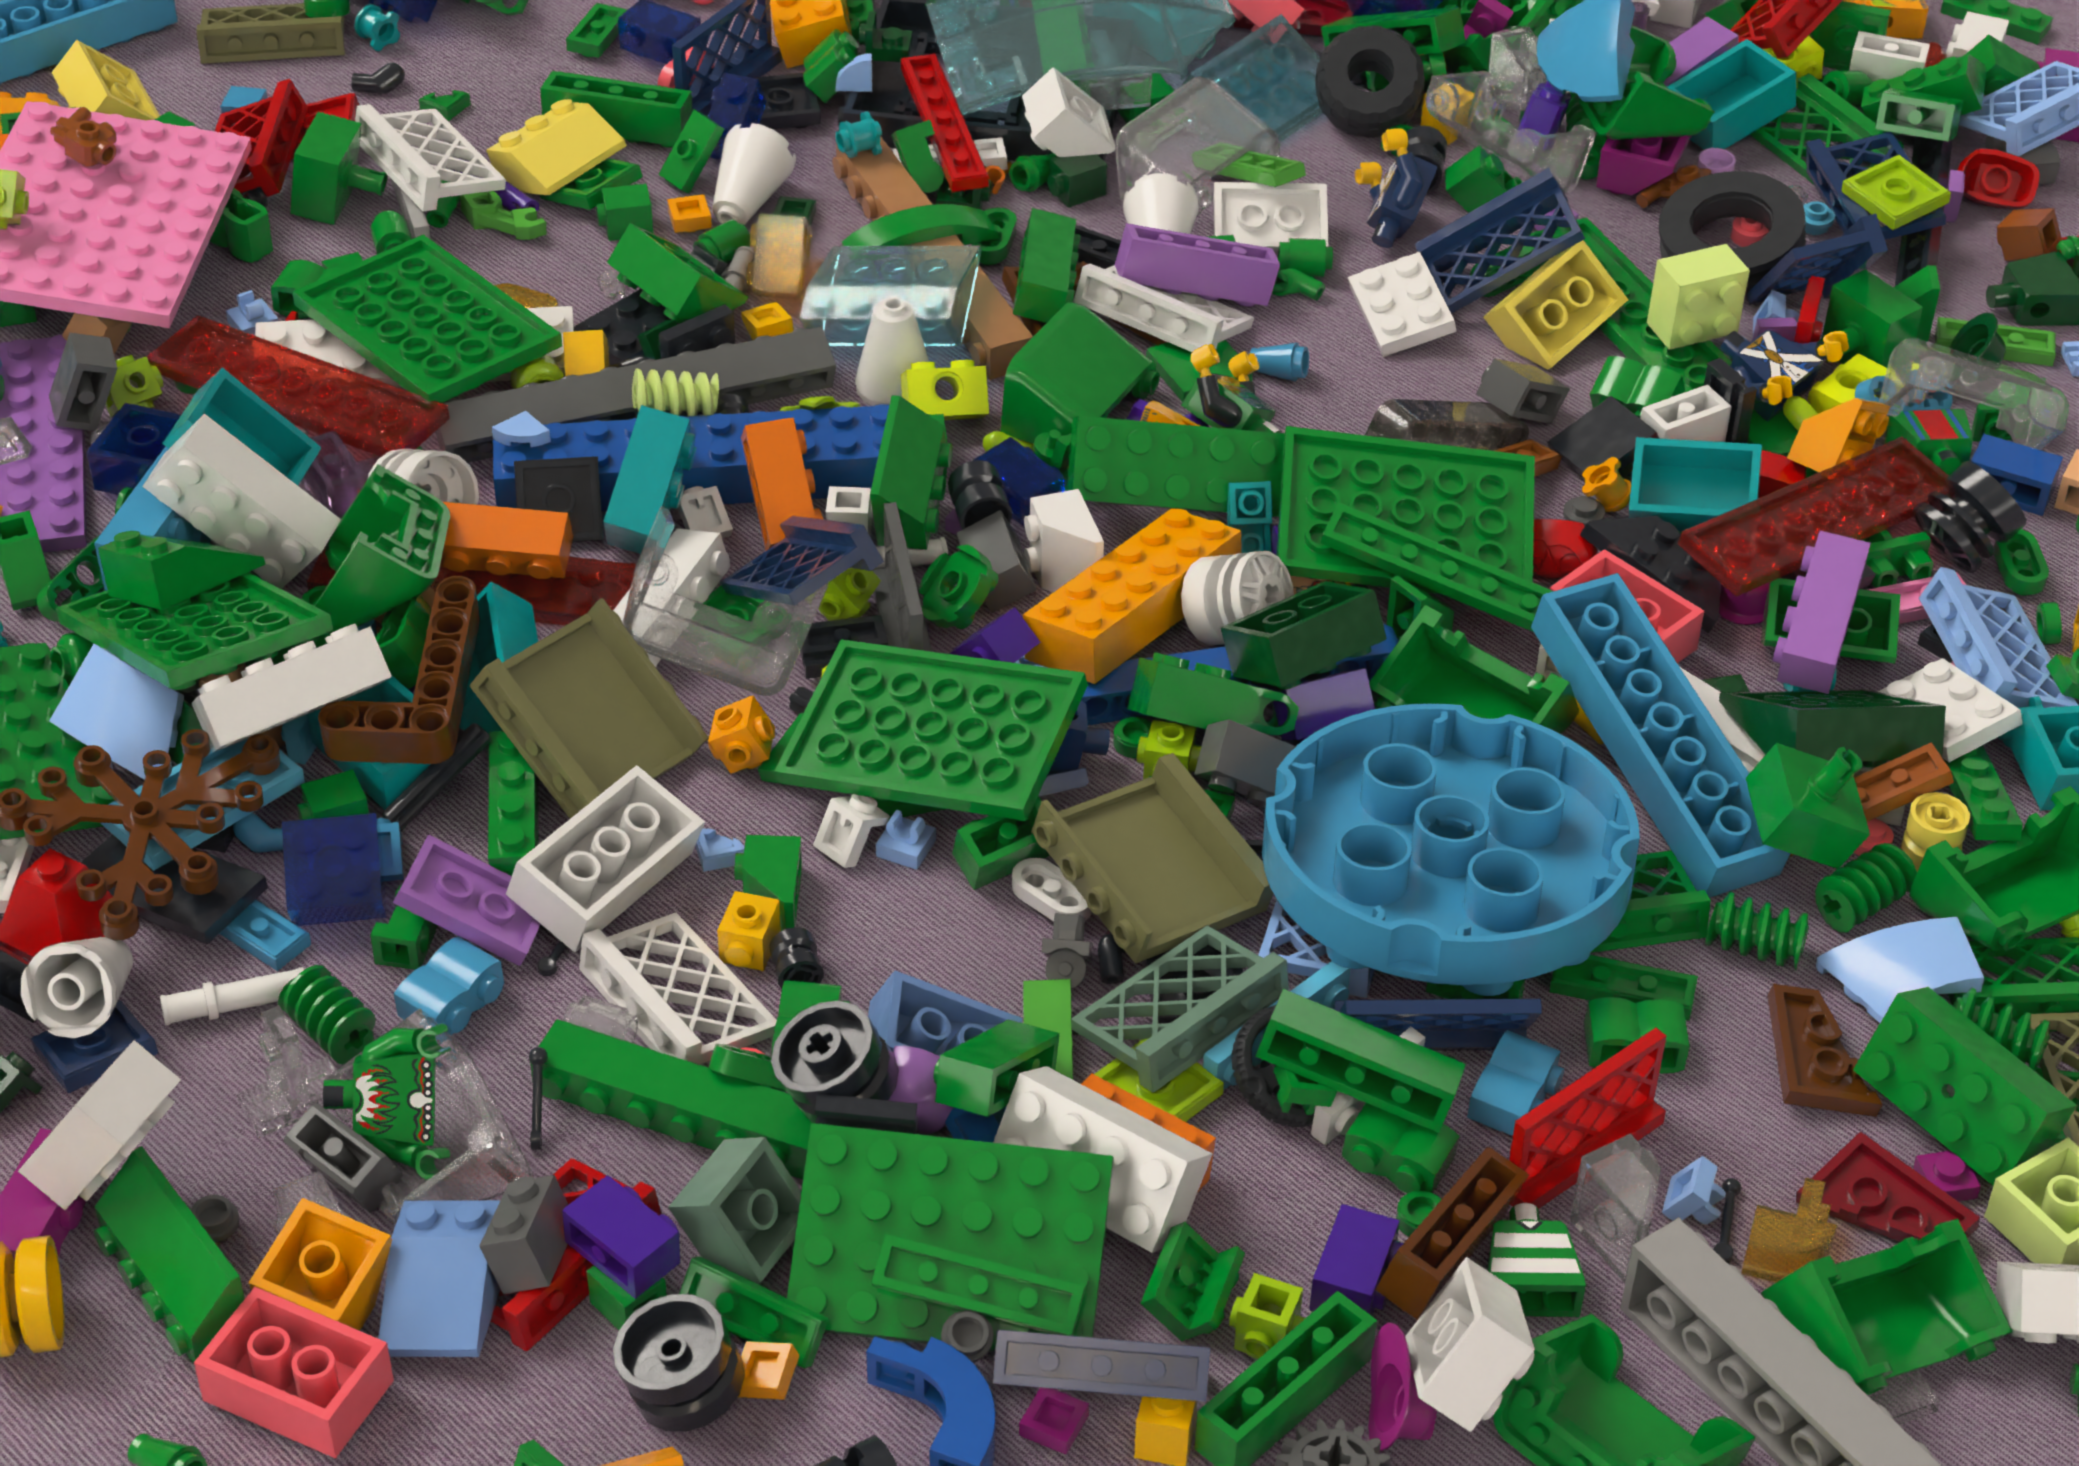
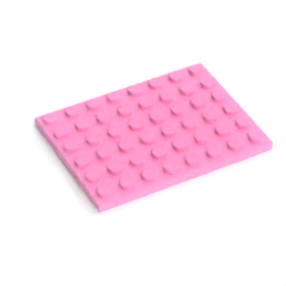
M27 101L0 150V169L18 171L26 178L24 191L29 193L28 212L26 215H21L20 225L8 224L6 230L0 229V301L170 328L249 156L251 137L239 136L231 132L221 133L202 130L194 126L184 127L165 124L157 120L128 118L120 114L91 112L92 117L90 121L93 120L98 124L107 122L114 128L117 135V140L114 143L116 155L112 162L107 165L98 163L92 167L84 166L65 155V147L55 142L54 135L50 132L51 127H56V121L60 117L69 118L79 108H67L49 105L45 102Z

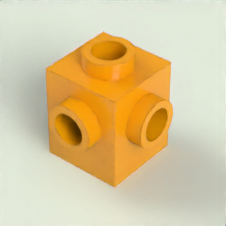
M754 695L715 710L708 739L709 749L717 760L723 762L730 774L745 768H756L763 761L769 759L772 742L775 737V726Z

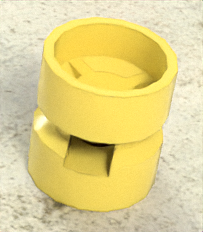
M1939 792L1922 794L1911 803L1900 849L1912 859L1917 872L1928 847L1946 840L1952 848L1958 847L1962 851L1963 841L1965 840L1970 820L1967 806L1959 799Z

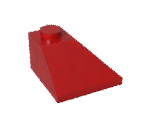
M50 848L18 877L0 924V942L11 952L31 961L40 950L56 943L105 937L101 931L99 912L104 903L113 898V896L107 891L104 897L97 901L81 899L77 891L76 878L81 872L89 870V868ZM88 884L86 887H93L97 884Z

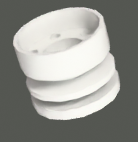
M405 448L392 450L376 461L368 475L369 478L377 464L434 495L442 502L478 505V482L471 466L459 455L450 452Z
M1270 551L1201 557L1190 565L1184 577L1181 592L1182 610L1187 626L1196 639L1206 645L1224 644L1221 627L1294 595L1288 569L1282 560Z

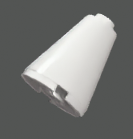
M752 123L750 128H740L741 124L735 125L728 132L724 141L712 211L721 224L728 220H735L739 224L745 225L791 175L796 163L795 153L791 156L787 149L789 142L773 129Z
M1154 173L1139 178L1135 181V186L1129 192L1128 190L1126 191L1123 212L1129 224L1191 234L1198 213V196L1193 186L1188 182L1186 186L1177 181V176Z
M887 297L878 302L873 309L855 377L857 394L865 403L871 406L890 404L891 395L902 397L900 375L905 370L911 369V363L929 362L913 306L900 297Z
M107 937L56 943L45 947L32 958L21 976V998L27 1013L34 1021L38 1019L50 1028L47 1031L55 1036L77 1038L93 1033L106 1023L115 1008L133 966L132 953L122 940L116 941Z

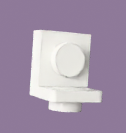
M696 486L684 491L678 509L674 508L673 514L676 520L682 519L685 529L720 533L721 538L731 536L733 528L717 486L705 489L701 486Z
M853 793L852 796L831 798L813 846L842 867H855L871 827L887 825L890 816L878 808L877 802L871 797Z

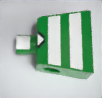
M1522 1203L1515 1205L1509 1211L1510 1220H1498L1493 1224L1487 1271L1517 1290L1525 1317H1580L1586 1282L1566 1224L1561 1221H1540L1539 1209L1533 1204Z

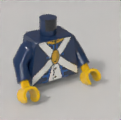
M1400 128L1387 129L1382 134L1384 150H1397L1398 155L1394 159V164L1383 178L1382 168L1376 162H1361V169H1356L1354 173L1357 184L1371 185L1372 189L1369 193L1374 202L1367 219V224L1375 228L1372 241L1384 248L1393 247L1395 239L1401 238L1414 223L1438 167L1414 156L1412 152L1408 153V135L1405 130Z
M1772 330L1764 331L1751 342L1736 331H1733L1722 342L1720 350L1733 359L1730 367L1745 379V385L1748 388L1754 386L1757 389L1753 409L1768 422L1783 410L1787 399L1793 396L1800 397L1812 387L1825 357L1830 362L1839 361L1843 356V352L1849 349L1847 334L1842 331L1828 333L1824 336L1823 342L1816 341L1803 344L1790 341Z

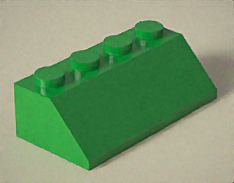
M141 1146L131 1152L95 1205L100 1227L94 1230V1235L105 1256L109 1257L114 1254L118 1259L117 1266L128 1288L132 1290L138 1287L143 1294L141 1295L142 1303L152 1321L156 1323L162 1320L167 1327L165 1329L166 1336L178 1356L186 1353L194 1364L195 1360L245 1299L240 1275Z

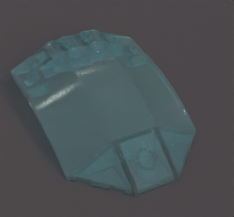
M1228 0L926 1V7L962 116L1022 96L1053 67L1070 81L1127 73L1178 74L1181 80H1183L1188 74L1187 66L1196 56L1200 59L1203 58L1216 43L1215 35L1224 26V28L1229 29L1236 21Z

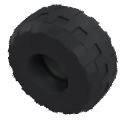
M1359 26L1339 34L1325 47L1317 65L1315 89L1322 113L1326 115L1330 123L1335 127L1354 136L1378 137L1390 127L1399 124L1406 125L1413 117L1416 109H1418L1423 95L1424 67L1416 48L1402 34L1382 26ZM1374 71L1383 75L1388 80L1389 85L1376 92H1365L1356 88L1350 82V79L1358 73Z

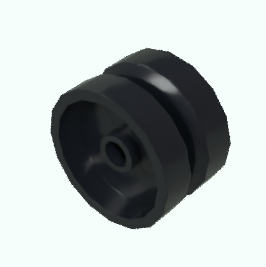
M840 1000L818 1003L797 1014L784 1026L776 1039L771 1058L775 1077L792 1096L793 1101L803 1115L812 1123L816 1122L817 1117L814 1112L817 1094L888 1101L897 1085L899 1068L890 1047L879 1036L877 1028L868 1015L857 1005Z
M671 1294L648 1302L633 1312L619 1329L613 1346L615 1368L623 1383L629 1389V1394L637 1409L649 1424L664 1431L687 1432L707 1426L725 1414L740 1395L745 1378L742 1357L735 1343L730 1338L729 1331L718 1311L709 1301L695 1295Z

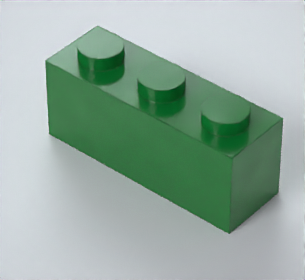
M1008 1019L940 1055L934 1068L933 1080L937 1084L935 1102L986 1117L994 1114L1008 1105L1019 1073L1045 1066L1056 1070L1060 1033Z

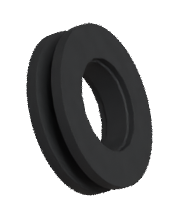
M1727 171L1697 178L1672 194L1660 213L1659 235L1662 259L1713 247L1700 241L1695 234L1704 225L1717 219L1743 217L1764 224L1770 232L1760 241L1747 247L1731 249L1750 270L1745 294L1792 249L1806 246L1805 210L1800 198L1786 184L1759 173Z

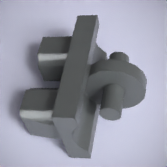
M1055 913L1053 939H1042L1041 952L1051 955L1045 966L1048 980L1070 979L1071 989L1080 985L1085 978L1086 963L1083 957L1092 958L1093 944L1084 941L1085 917L1083 915Z

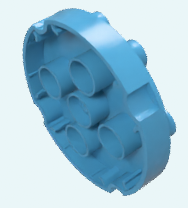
M1409 704L1369 710L1331 723L1307 737L1284 758L1277 768L1275 796L1266 798L1262 859L1269 886L1279 904L1305 932L1326 946V953L1334 963L1350 969L1369 967L1411 980L1436 984L1462 985L1475 994L1494 996L1508 991L1514 981L1536 977L1564 966H1573L1586 961L1591 951L1611 934L1626 912L1631 897L1640 835L1634 806L1621 783L1600 760L1571 739L1552 729L1511 714L1500 718L1486 719L1468 713L1462 705Z

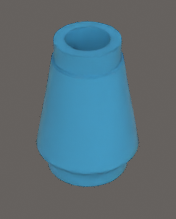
M1298 342L1252 348L1250 354H1255L1259 362V369L1255 372L1293 382L1298 378H1306L1308 374L1309 350L1307 347H1301Z

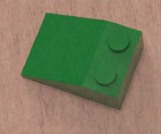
M139 531L119 533L114 536L113 542L98 547L109 596L159 610L166 609L265 565L263 556L209 543L140 534Z

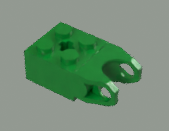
M1154 652L1153 660L1139 658L1127 709L1206 729L1208 724L1229 719L1269 735H1281L1294 730L1299 707L1284 693L1230 680L1232 671L1196 662L1194 671L1189 670L1190 661L1156 652ZM1273 701L1284 703L1288 710V717L1280 726H1278ZM1271 702L1273 713L1265 721L1263 716L1264 709Z

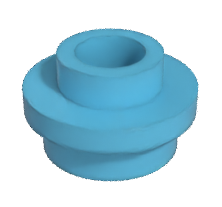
M1817 201L1803 205L1806 223L1805 233L1811 235L1826 233L1834 223L1835 214L1832 209L1826 204Z

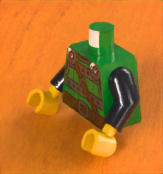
M1205 344L1192 352L1191 362L1200 373V376L1181 404L1182 407L1211 427L1281 433L1278 428L1270 423L1275 415V410L1255 395L1254 382L1249 381L1248 375L1259 369V362L1255 354L1247 355V352L1243 351L1231 358L1228 365L1235 377L1233 378L1210 372L1209 368L1220 362L1219 355L1213 344Z

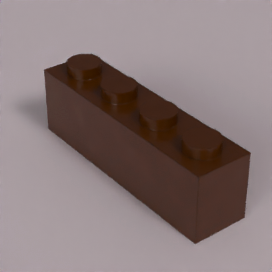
M1487 1146L1398 1249L1375 1290L1418 1320L1466 1257L1470 1258L1491 1233L1493 1224L1506 1215L1529 1174Z

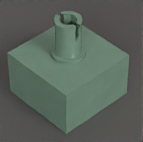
M766 1137L724 1139L668 1208L701 1257L755 1283L762 1282L795 1240L801 1190Z

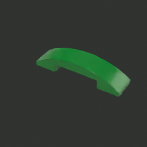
M955 204L925 205L886 215L861 227L842 241V249L854 269L891 261V248L956 235L963 245L996 239L998 238V231L985 211Z

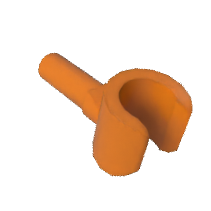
M1007 162V169L1005 170L994 165L986 167L989 180H992L994 184L993 194H998L1012 163Z

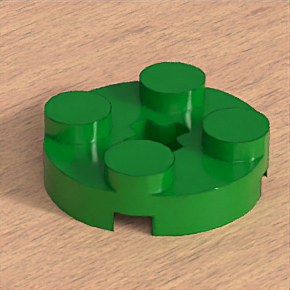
M970 545L957 546L961 551L951 556L944 552L930 565L921 580L918 592L924 596L923 606L921 605L923 616L939 627L949 628L954 626L960 630L967 628L973 622L975 612L983 604L988 593L993 591L998 583V574L992 570L990 560Z

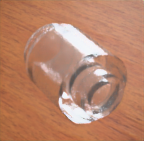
M585 995L581 996L576 1003L571 1002L563 1019L565 1022L630 1043L634 1042L638 1030V1017L629 1014L628 1008Z

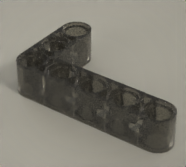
M1390 399L1377 409L1365 435L1494 451L1527 440L1529 427L1519 418L1511 417L1491 403Z

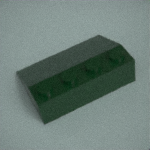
M1866 689L1830 690L1829 694L1814 690L1719 693V702L1765 755L1776 743L1829 761L1835 755L1838 748L1845 747L1846 751L1850 749L1859 756L1862 761V767L1876 768L1887 763L1889 760H1894L1932 742L1943 758L1945 705Z

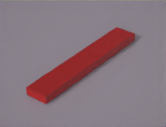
M936 54L902 58L901 71L923 122L931 120L935 134L929 138L951 191L956 192L989 187L988 173Z

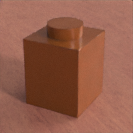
M2054 208L2013 210L1996 227L1997 242L2002 248L2005 261L2021 260L2051 253L2057 248L2058 242L2062 240Z

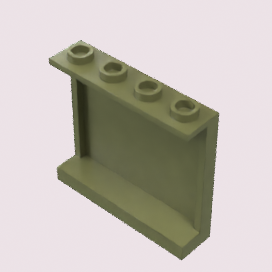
M603 598L599 599L587 614L506 661L501 662L498 658L487 664L469 685L570 819L636 765L656 780L691 758L709 739L703 731L699 720L691 715L676 695L673 686L662 677L649 660L647 652L637 644L624 627L619 615L611 610Z
M1174 753L1158 758L1152 777L1057 812L1048 799L1042 801L1031 831L1037 843L1046 849L1060 867L1063 876L1072 882L1086 900L1091 912L1101 919L1112 933L1117 945L1127 952L1135 964L1175 948L1207 925L1218 931L1266 911L1274 894L1264 872L1263 861Z

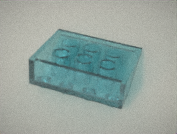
M1280 14L1192 71L1176 92V101L1196 124L1245 150L1265 154L1323 115L1315 89L1316 69L1320 57L1283 15Z
M833 246L807 286L800 320L804 328L811 329L822 326L829 346H864L875 305L887 297L895 296L908 301L913 306L925 346H962L982 252L981 247Z

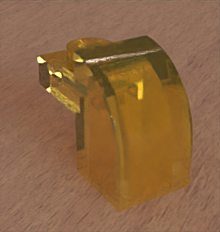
M1805 1178L1797 1214L1757 1205L1742 1274L1771 1282H1778L1810 1261L1830 1256L1837 1224L1827 1222L1831 1205L1821 1202L1825 1182Z

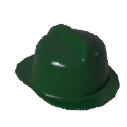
M1986 312L1969 320L1959 330L1950 347L1935 364L1929 378H1940L1947 384L1958 378L1970 383L1983 382L1990 378L2003 360L2006 352L2005 342L1997 332L1998 320L1995 315Z

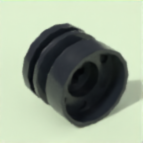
M1965 461L1944 480V486L1951 498L1938 491H1932L1927 495L1929 504L1920 502L1912 509V515L1920 529L1931 538V544L1937 551L1961 569L1974 573L1982 566L1980 557L1989 559L1994 555V548L1988 536L2000 543H2007L2026 525L2027 519L2015 499L1995 478L1980 466L1970 461Z

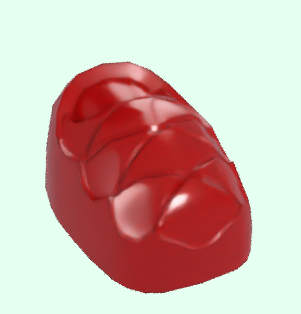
M1978 149L1959 164L1957 169L1958 171H1964L1965 174L1963 191L1965 198L1978 204L1999 208H2026L2034 199L2040 178L2039 170L2032 162L1993 149Z
M1534 519L1533 574L1535 576L1550 579L1564 578L1598 554V549L1580 535L1584 529V524L1560 519Z

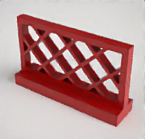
M1758 0L1730 30L1739 35L1738 44L1748 39L1761 49L1772 48L1777 58H1787L1842 0Z
M290 78L277 82L272 97L220 114L215 132H231L239 136L251 137V151L234 186L240 193L258 187L262 188L267 197L281 192L308 110L307 104Z
M1654 1028L1515 1121L1509 1161L1524 1170L1529 1176L1512 1203V1207L1522 1203H1529L1535 1205L1538 1209L1664 1124L1666 1110L1654 1101L1667 1037L1658 1028Z
M573 1158L568 1160L553 1174L561 1190L574 1178L588 1184L587 1190H589L607 1176ZM614 1179V1180H615L617 1183H619L621 1186H623V1187L628 1186V1185H626V1184H624V1183H622V1182H620V1181ZM642 1181L636 1184L632 1189L638 1193L643 1203L656 1214L661 1215L655 1188ZM587 1190L565 1193L564 1196L568 1204H570ZM567 1245L550 1286L514 1292L518 1294L503 1308L495 1305L490 1322L509 1331L512 1344L528 1352L589 1295L587 1270L593 1267V1264L570 1245ZM500 1289V1292H499V1295H498V1296L508 1295V1294H503L502 1291H501V1289Z

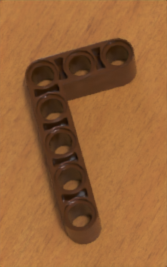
M451 576L443 579L436 588L412 703L334 701L325 705L320 710L318 721L324 751L328 757L333 760L347 762L437 764L448 760L453 755L480 625L476 587L471 579L464 576Z

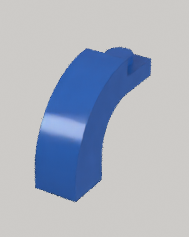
M875 1336L866 1351L867 1383L922 1402L930 1407L943 1423L929 1449V1466H993L995 1454V1406L988 1383L974 1363L949 1344L933 1337L930 1338L924 1351L920 1352L905 1343L891 1342Z

